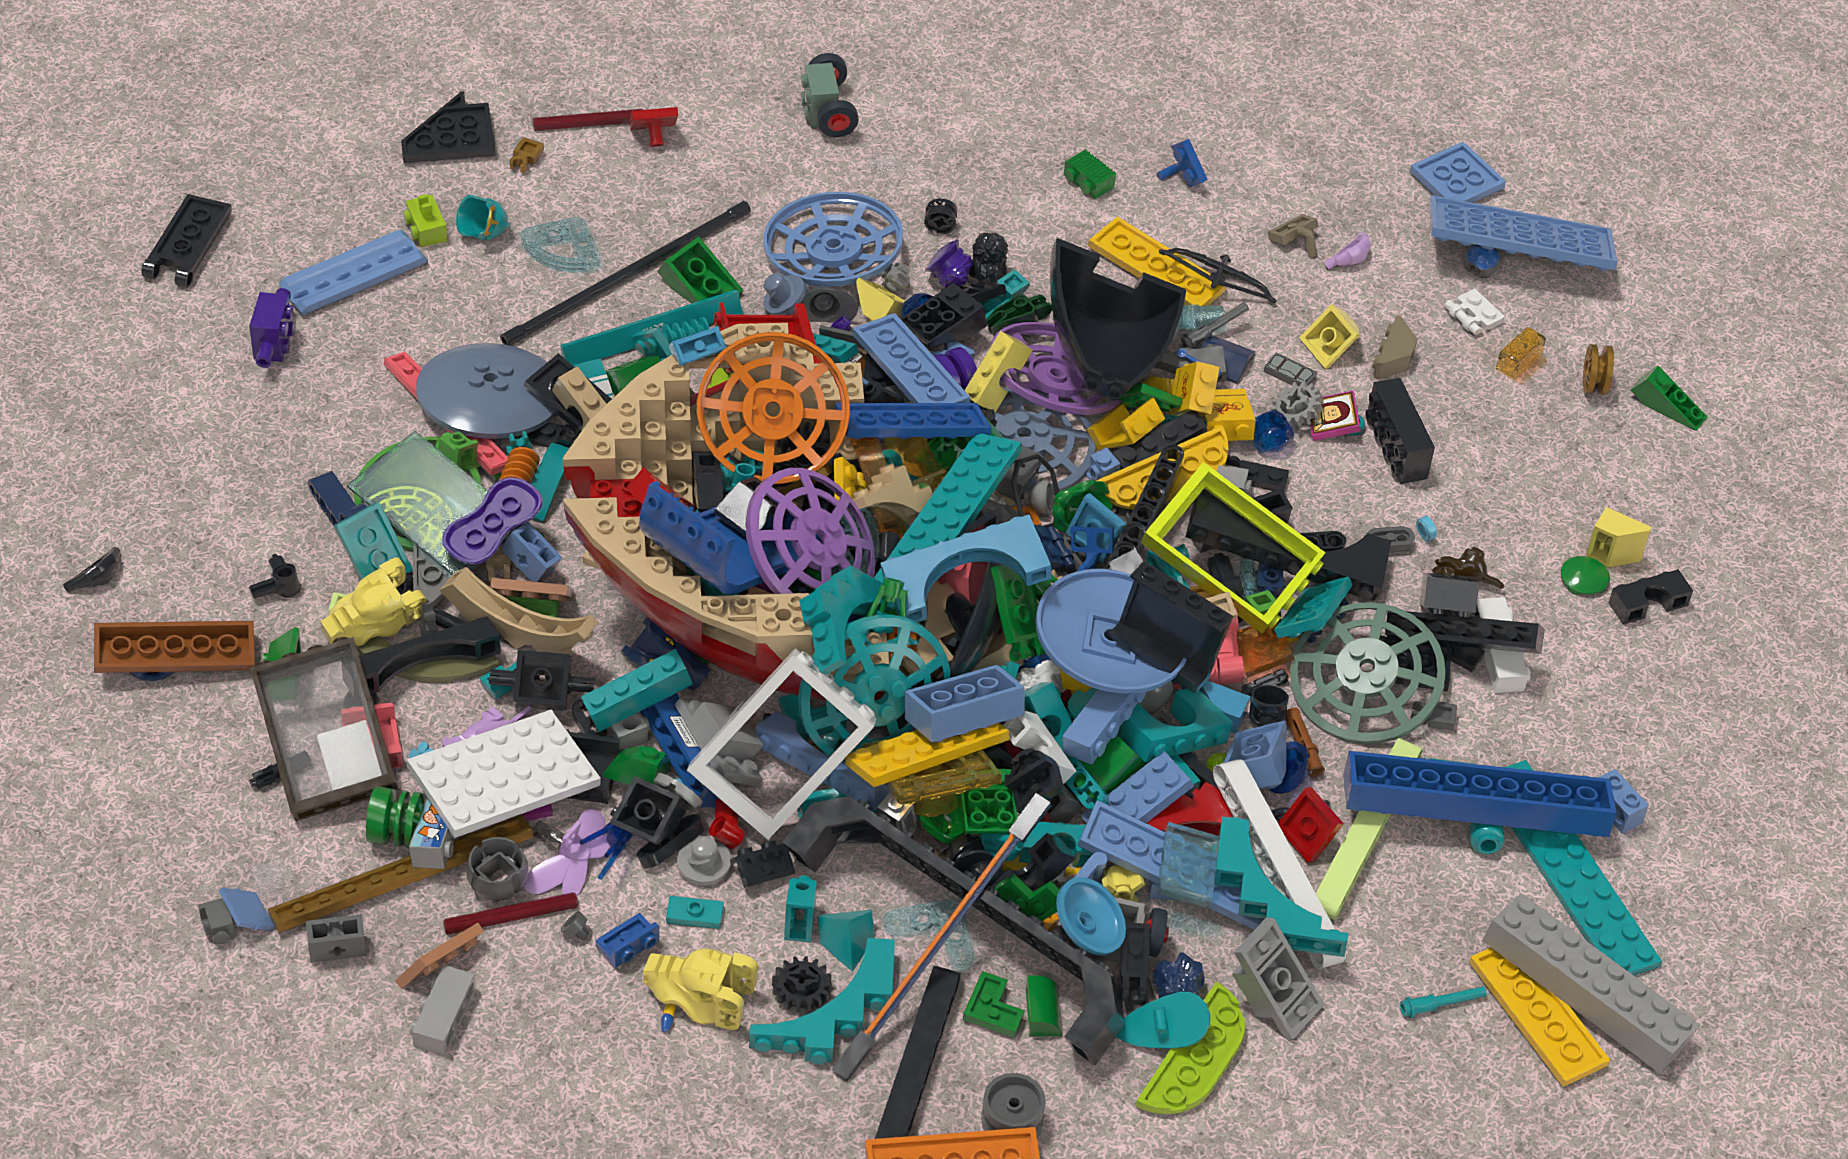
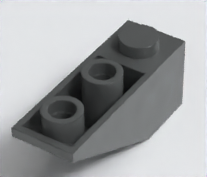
M1210 344L1200 349L1183 348L1188 355L1202 363L1220 367L1221 375L1218 377L1217 382L1227 381L1223 346ZM1165 351L1154 367L1176 374V369L1193 362L1186 358L1180 359L1177 356V352Z

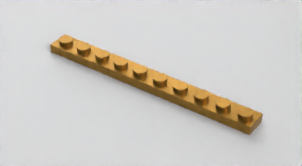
M521 814L454 840L453 855L451 858H448L445 869L414 868L411 856L268 908L269 917L277 932L280 933L304 924L306 921L316 920L467 863L472 849L475 846L480 848L482 841L485 839L502 837L519 844L533 838V832Z

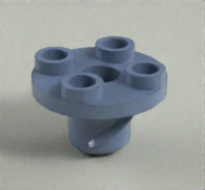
M773 273L764 281L763 287L767 292L764 298V307L771 315H793L795 303H801L809 288L803 279L797 275L784 276L780 273Z

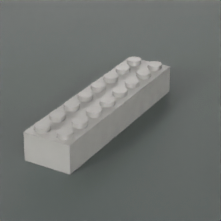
M1522 893L1492 920L1482 940L1660 1074L1686 1048L1700 1025Z

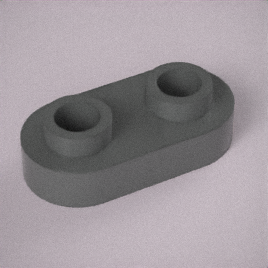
M1405 526L1373 528L1367 532V534L1390 540L1389 552L1410 550L1415 540L1414 532Z

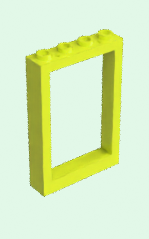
M1204 462L1153 522L1140 542L1212 597L1229 592L1234 607L1237 609V615L1262 634L1268 627L1271 629L1275 627L1281 619L1278 614L1282 609L1287 611L1295 601V598L1292 597L1295 592L1302 593L1310 582L1307 579L1310 573L1313 575L1317 574L1324 564L1320 560L1325 554L1323 550ZM1204 488L1305 563L1265 615L1261 614L1162 540Z

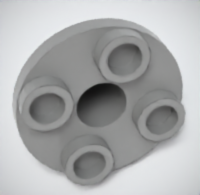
M699 836L680 849L677 856L679 874L683 879L696 885H718L730 871L731 855L727 847L719 841L707 836Z

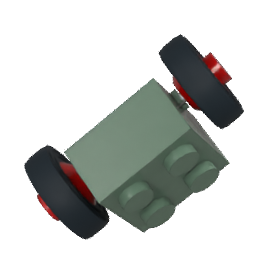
M824 53L814 57L808 65H805V74H801L802 88H804V91H801V104L806 105L804 107L805 120H809L811 128L819 127L825 135L830 137H842L855 130L859 117L852 103L839 100L838 86L847 77L845 61L837 54Z

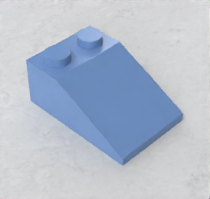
M1280 721L1236 732L1224 763L1241 759L1247 765L1259 789L1277 787L1282 783L1286 773V722Z

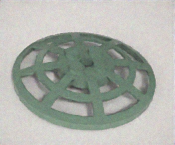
M1353 603L1336 608L1332 614L1333 616L1327 621V624L1333 631L1322 640L1316 653L1301 652L1303 645L1312 632L1308 630L1302 634L1291 659V688L1295 701L1301 711L1313 724L1324 732L1351 743L1365 745L1381 744L1397 740L1417 729L1431 716L1438 705L1445 683L1444 657L1433 633L1412 614L1400 608L1382 603ZM1353 610H1376L1374 620H1355L1342 625L1335 617ZM1386 613H1394L1411 621L1420 628L1422 633L1409 637L1400 628L1384 622ZM1371 626L1369 638L1355 640L1347 631L1357 627ZM1382 629L1394 633L1402 641L1390 647L1385 642L1379 640ZM1337 636L1346 645L1339 655L1324 654L1328 645ZM1427 641L1431 643L1437 660V678L1422 673L1421 657L1416 647L1417 645ZM1409 649L1414 662V671L1398 667L1396 655ZM1298 663H1313V675L1318 691L1308 699H1305L1298 681ZM1365 663H1370L1375 668L1371 672H1363L1360 667ZM1321 664L1336 665L1337 678L1325 685L1321 675ZM1397 677L1411 681L1406 691L1399 698H1396L1391 691ZM1419 683L1434 688L1427 704L1416 716L1409 719L1402 706L1414 695ZM1343 687L1347 692L1355 695L1353 705L1349 706L1341 702L1332 693ZM1382 695L1387 705L1378 708H1363L1365 698ZM1325 699L1337 710L1350 715L1348 730L1327 722L1312 708ZM1393 712L1400 726L1381 732H1358L1361 717H1379Z

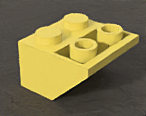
M1606 507L1594 526L1586 556L1597 559L1605 567L1640 562L1652 527Z

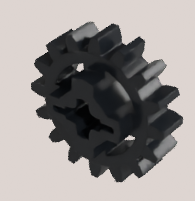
M794 956L793 963L784 960L783 968L776 967L775 975L772 976V993L777 995V1003L786 1002V1010H789L792 1006L796 1007V1013H799L801 1008H805L809 1013L813 1005L818 1009L821 1008V1001L827 1002L829 993L832 991L831 973H826L827 966L818 967V959L813 960L812 963L808 962V956H804L803 961H799Z

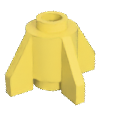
M1115 865L1108 868L1102 878L1103 886L1113 897L1139 903L1134 892L1145 885L1141 875L1122 866Z

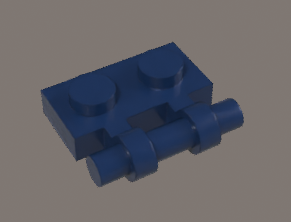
M1034 525L1050 561L1051 569L1059 570L1064 564L1067 570H1072L1076 566L1073 561L1074 556L1070 549H1066L1061 533L1057 532L1053 526L1045 529L1041 525Z

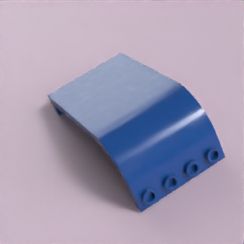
M655 481L649 484L639 519L640 529L646 537L724 594H737L764 582L751 557L747 538L743 537L741 532L734 527L725 524L720 517L714 514L716 507L702 513L698 511L693 512L694 508H688L679 502L680 498H674V493H667L660 488L659 482ZM791 513L783 530H790L792 521L795 518ZM816 534V540L821 542L820 537ZM761 541L764 553L775 574L779 576L788 572L789 569L779 554L776 542ZM785 541L788 552L796 563L799 557L791 541Z

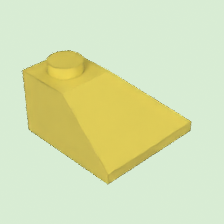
M858 278L856 281L862 314L870 318L868 322L893 313L901 319L914 308L913 305L878 283Z
M1331 304L1299 338L1322 366L1328 369L1360 334L1358 326L1344 310Z

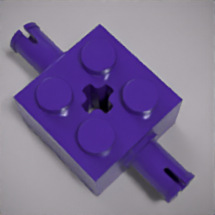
M285 288L277 289L276 293L259 292L249 329L253 359L262 368L269 367L271 361H283L284 354H288L290 350L289 337L294 336L295 322L291 321L293 305L289 304L291 292Z

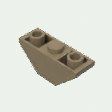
M1397 315L1394 323L1388 324L1385 337L1388 338L1387 340L1382 339L1379 348L1381 355L1376 354L1372 368L1376 369L1374 376L1376 379L1407 371L1413 359L1418 339L1401 316Z

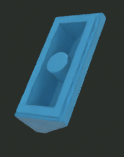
M718 326L672 341L669 345L670 351L680 366L720 353L727 348Z

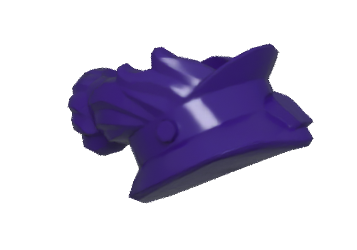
M957 239L941 247L931 259L925 271L933 272V276L938 277L940 284L945 288L952 283L962 286L967 283V276L972 267L973 260L971 255L964 253L961 247L959 248V241Z

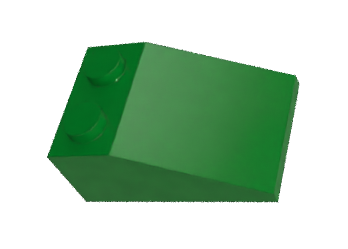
M699 236L665 260L657 271L671 289L691 304L733 290H737L739 294L744 291Z

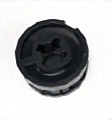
M943 198L933 199L928 202L924 218L925 227L930 232L934 230L940 234H948L956 227L958 209L952 201Z

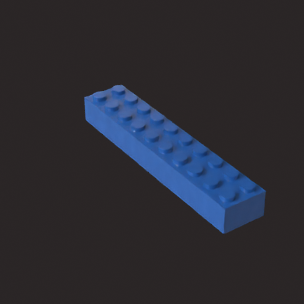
M1358 751L1348 752L1343 773L1346 809L1356 811L1380 812L1383 814L1389 813L1410 817L1417 816L1438 820L1445 819L1610 837L1617 814L1611 781L1606 778Z

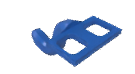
M1071 526V551L1083 552L1086 557V561L1081 564L1077 572L1093 569L1102 553H1113L1114 528ZM1076 531L1087 533V547H1077L1075 545ZM1099 532L1110 535L1109 549L1098 547Z

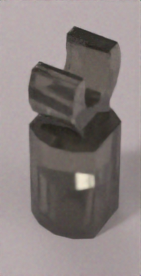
M539 820L533 827V830L536 831L534 836L546 842L547 847L560 854L559 850L565 834L557 829L552 830L547 824Z

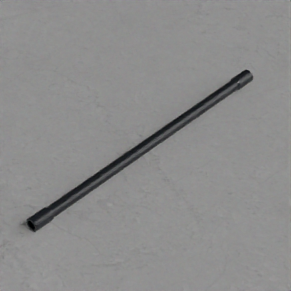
M742 201L732 206L719 216L529 321L500 335L501 342L504 345H513L533 331L678 252L698 236L703 238L726 224L751 212L749 204L746 201Z

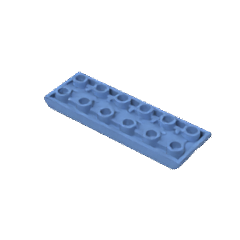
M397 230L284 277L279 283V287L291 292L289 300L303 316L428 263V259L415 246L405 231Z

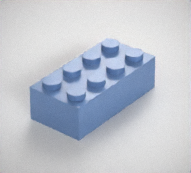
M990 666L905 691V719L931 742L943 741L951 736L966 734L968 731L989 727L992 724L1010 721L1015 717L1024 715L1025 687L1000 666Z

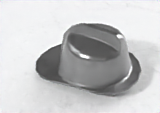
M825 285L818 286L809 291L801 302L805 305L808 319L814 322L834 323L843 315L852 321L858 312V303L851 294Z

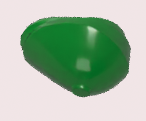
M928 798L920 804L919 820L929 835L936 841L950 845L956 838L963 836L965 831L956 807L938 798Z

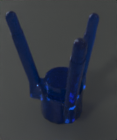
M610 823L581 839L579 842L583 845L607 834L606 840L610 847L604 854V857L608 858L610 855L611 857L598 875L599 880L603 879L620 852L627 846L626 843L634 836Z

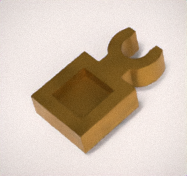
M523 137L513 150V157L509 161L510 169L513 170L516 165H520V172H526L527 163L535 164L544 151V143Z

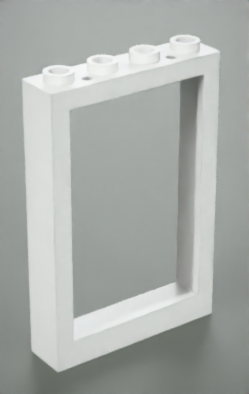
M796 648L696 755L687 769L766 839H769L869 733L876 722L874 712L867 705L863 704L861 706L854 700V695L849 689L839 687L834 682V678L830 673L827 675L820 673L818 667L813 664V659L806 652L802 651L800 653ZM792 671H795L858 727L786 805L771 818L710 766L708 762Z

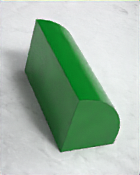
M1027 975L1025 993L1029 1037L1062 1036L1057 984L1052 979L1044 976Z

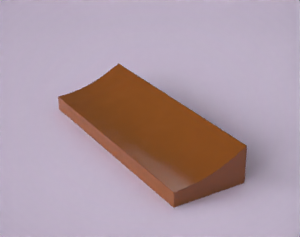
M254 621L94 623V673L244 671L255 667Z

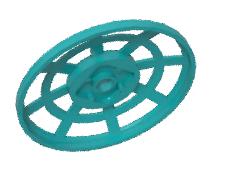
M874 615L861 618L846 625L845 640L850 638L856 652L846 659L847 664L838 668L835 674L832 675L834 682L841 688L846 687L854 695V700L861 706L863 704L867 705L874 712V717L876 718L875 727L886 725L889 736L878 739H867L868 733L850 753L855 752L862 746L869 747L878 744L880 741L890 740L911 731L914 728L913 725L908 723L899 730L896 721L905 711V691L911 690V686L921 680H924V686L931 684L930 674L941 665L944 671V680L950 678L947 655L941 644L929 630L918 622L896 615ZM877 627L900 628L896 643H877L867 647L863 642L860 632ZM910 631L922 636L936 650L938 655L926 664L915 651L906 647ZM879 652H893L889 664H873L870 655ZM814 653L811 658L814 661L813 664L818 667L816 653ZM904 655L913 660L919 667V670L908 677L899 670ZM861 662L863 670L856 675L852 682L842 679L855 663ZM802 678L798 701L803 726L814 743L831 756L835 750L822 740L816 730L832 725L840 736L847 739L851 733L840 722L849 718L841 711L836 712L835 706L826 699L828 715L812 720L810 712L812 686ZM885 690V694L881 699L874 700V695L877 691Z

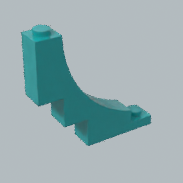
M1222 817L1214 885L1241 888L1238 915L1263 919L1274 918L1292 950L1345 957L1348 933L1335 929H1321V916L1292 902L1275 888L1265 876L1253 854L1249 836V820L1238 817Z

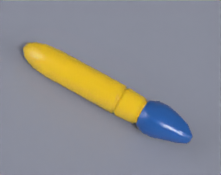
M665 1004L664 1014L661 1017L662 1032H667L672 1027L676 1004Z

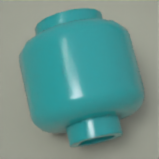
M1471 822L1469 837L1471 846L1475 851L1486 855L1498 852L1503 847L1505 842L1503 826Z

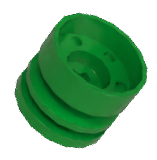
M376 786L370 797L366 817L367 842L386 845L391 834H393L395 846L401 847L405 841V847L409 848L415 828L420 821L424 809L423 794L421 792H414L410 797V792L404 790L397 802L394 789Z

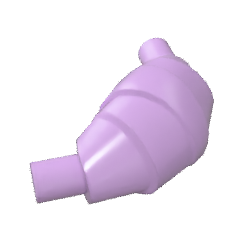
M1364 232L1358 233L1357 237L1335 254L1334 257L1324 261L1328 270L1336 265L1352 266L1362 263L1366 259L1371 246L1368 234Z

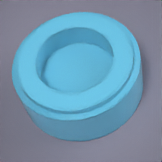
M1424 516L1417 519L1416 528L1422 539L1426 542L1437 537V530L1431 518Z

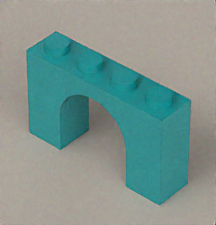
M1190 689L1176 691L1170 713L1183 726L1164 724L1153 718L1137 703L1133 708L1130 718L1122 723L1117 734L1146 763L1152 761L1164 751L1171 757L1225 744L1229 738L1233 722L1200 690L1194 693Z

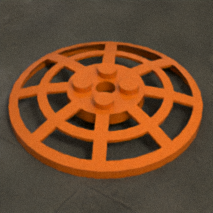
M764 332L749 335L725 348L706 370L697 398L699 429L706 446L713 456L726 469L734 473L735 465L730 463L724 456L736 447L746 456L763 462L762 476L755 475L761 481L773 474V463L789 461L801 454H804L813 464L807 468L808 470L816 471L823 467L834 456L841 445L847 431L850 416L847 386L833 360L810 341L782 332ZM774 341L772 357L758 358L742 366L733 354L751 344ZM784 342L807 350L816 356L821 363L809 372L797 362L782 358ZM726 361L734 371V374L725 384L721 399L706 398V391L712 376L718 367ZM771 365L770 379L756 383L748 373V371L754 368ZM781 366L796 371L804 378L794 386L780 380ZM828 370L839 390L841 410L826 409L824 394L820 384L817 382V379ZM740 379L749 390L744 401H728L733 386ZM809 386L812 387L815 393L818 409L803 408L800 394ZM769 403H775L779 406L780 413L777 416L771 417L766 413L765 407ZM704 408L719 410L721 425L728 440L718 448L712 442L707 430ZM727 411L742 413L746 426L736 434L733 433L730 427ZM802 418L817 419L812 434L805 441L796 429ZM825 420L840 421L839 430L834 442L828 451L820 457L811 446L819 437ZM753 433L765 440L764 454L749 449L741 442ZM789 437L797 446V449L791 452L774 455L776 440ZM798 474L786 476L774 484L796 482L800 480V476Z

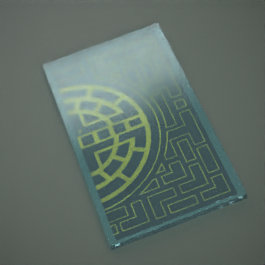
M413 431L347 484V487L369 506L380 502L390 524L451 575L465 567L471 571L479 565L464 563L450 555L442 544V536L449 524L473 512L482 503L488 490L416 431ZM520 526L508 532L501 541L500 546L503 545L510 536V534Z

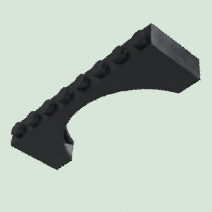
M1205 488L1194 500L1185 535L1186 538L1197 543L1215 547L1221 551L1233 553L1244 559L1265 564L1268 567L1283 570L1291 575H1296L1305 563L1262 533L1247 519ZM1368 533L1351 546L1334 551H1324L1325 554L1320 560L1324 563L1316 575L1310 573L1307 579L1322 584L1349 576L1352 587L1348 593L1359 596L1362 599L1374 601L1383 586L1391 541Z

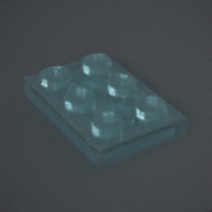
M1168 822L1164 833L1157 894L1209 908L1213 898L1220 837Z

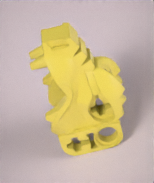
M393 558L379 565L378 570L364 577L357 584L354 592L337 601L331 609L329 616L320 621L321 631L330 644L340 637H353L357 646L364 645L369 639L376 636L392 637L405 624L407 626L422 617L421 603L427 602V599L421 590L413 592L409 590L400 595L396 589L406 578L405 566L400 558Z
M708 948L695 950L688 957L664 956L651 953L643 970V983L652 990L660 1002L680 1006L694 1022L699 1024H715V1026L736 1030L743 1019L744 1009L743 998L737 993L749 995L754 992L758 982V963L753 958L734 952V955Z

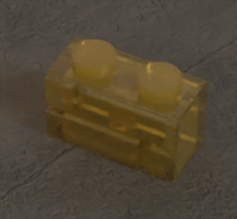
M1526 327L1521 334H1518L1500 351L1496 370L1515 381L1542 356L1546 341L1544 335L1530 327Z

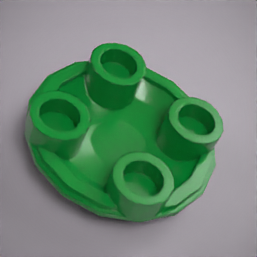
M1589 556L1571 557L1563 563L1560 569L1563 582L1568 586V591L1574 595L1603 593L1606 591L1610 581L1609 572L1605 565Z

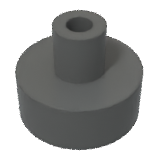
M577 911L567 919L560 931L568 939L577 935L583 940L589 934V931L584 927L588 919L580 911Z

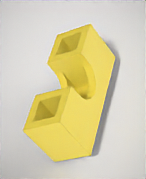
M1000 331L966 387L965 392L978 405L987 409H994V412H996L1008 393L999 384L1002 374L1010 368L1021 371L1033 350L1020 340Z

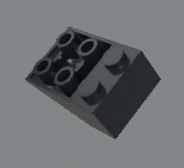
M952 283L901 318L910 331L928 346L969 339L987 327L984 306L955 283Z

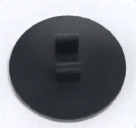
M954 592L948 595L946 599V610L952 627L962 638L974 611L975 604H971L963 594Z

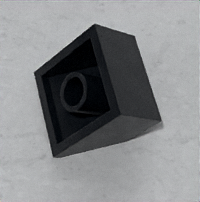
M634 776L609 823L657 845L676 831L688 809V805L681 796Z

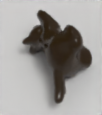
M1477 547L1466 549L1460 558L1444 556L1435 560L1437 566L1432 569L1434 574L1474 578L1477 581H1482L1500 589L1504 588V584L1499 579L1488 575L1487 565L1484 560L1485 553Z

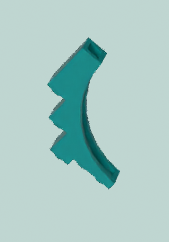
M851 565L831 576L829 581L816 587L814 592L799 600L803 622L811 627L818 669L824 675L847 664L845 629L848 618L851 614L867 616L878 594L879 586L883 584ZM882 599L879 603L877 610L881 607ZM888 602L886 612L894 609L892 602Z
M867 938L865 954L856 975L838 996L818 1010L794 1020L774 1024H750L749 1048L761 1052L769 1050H783L787 1053L804 1051V1061H811L814 1064L832 1063L834 1034H839L843 1037H854L860 1030L862 1031L864 1008L881 1011L892 996L895 939Z

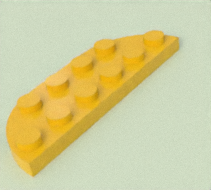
M1222 426L1178 445L1184 451L1182 469L1166 502L1176 496L1203 462L1216 472L1218 465L1225 466L1228 455V439ZM1161 452L1096 480L1104 481L1108 485L1110 492L1105 494V496L1113 505L1134 510Z

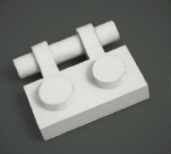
M1476 289L1457 297L1456 304L1452 300H1448L1444 305L1449 310V314L1454 319L1457 318L1463 323L1462 327L1467 331H1471L1474 335H1478L1482 328L1488 331L1504 323L1505 316Z

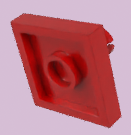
M669 107L632 111L629 119L630 130L648 129L650 147L663 146L661 127L675 126L679 116L678 108Z
M1305 787L1279 821L1278 825L1285 837L1306 861L1313 863L1318 859L1344 823L1312 787Z

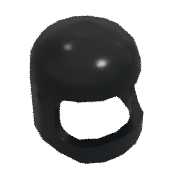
M1273 685L1256 687L1252 691L1249 709L1251 723L1255 727L1285 721L1289 701L1287 692Z

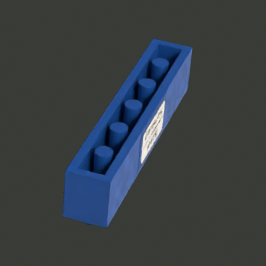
M675 693L640 711L647 718L650 729L663 751L667 754L682 783L702 800L700 808L715 807V801L719 797L687 771L690 762L701 749L675 706L676 702L680 699L678 694Z

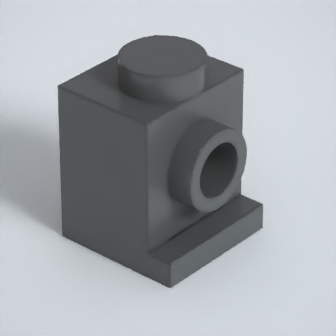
M223 898L198 905L205 935H211L214 944H224L236 938L233 921Z

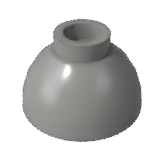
M1048 480L1041 481L1035 484L1030 491H1025V505L1031 506L1033 510L1040 514L1049 515L1054 504L1052 484Z

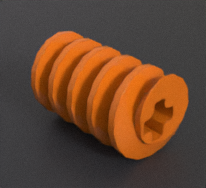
M526 447L514 448L509 453L499 481L515 477L531 484L540 462V456L534 450Z

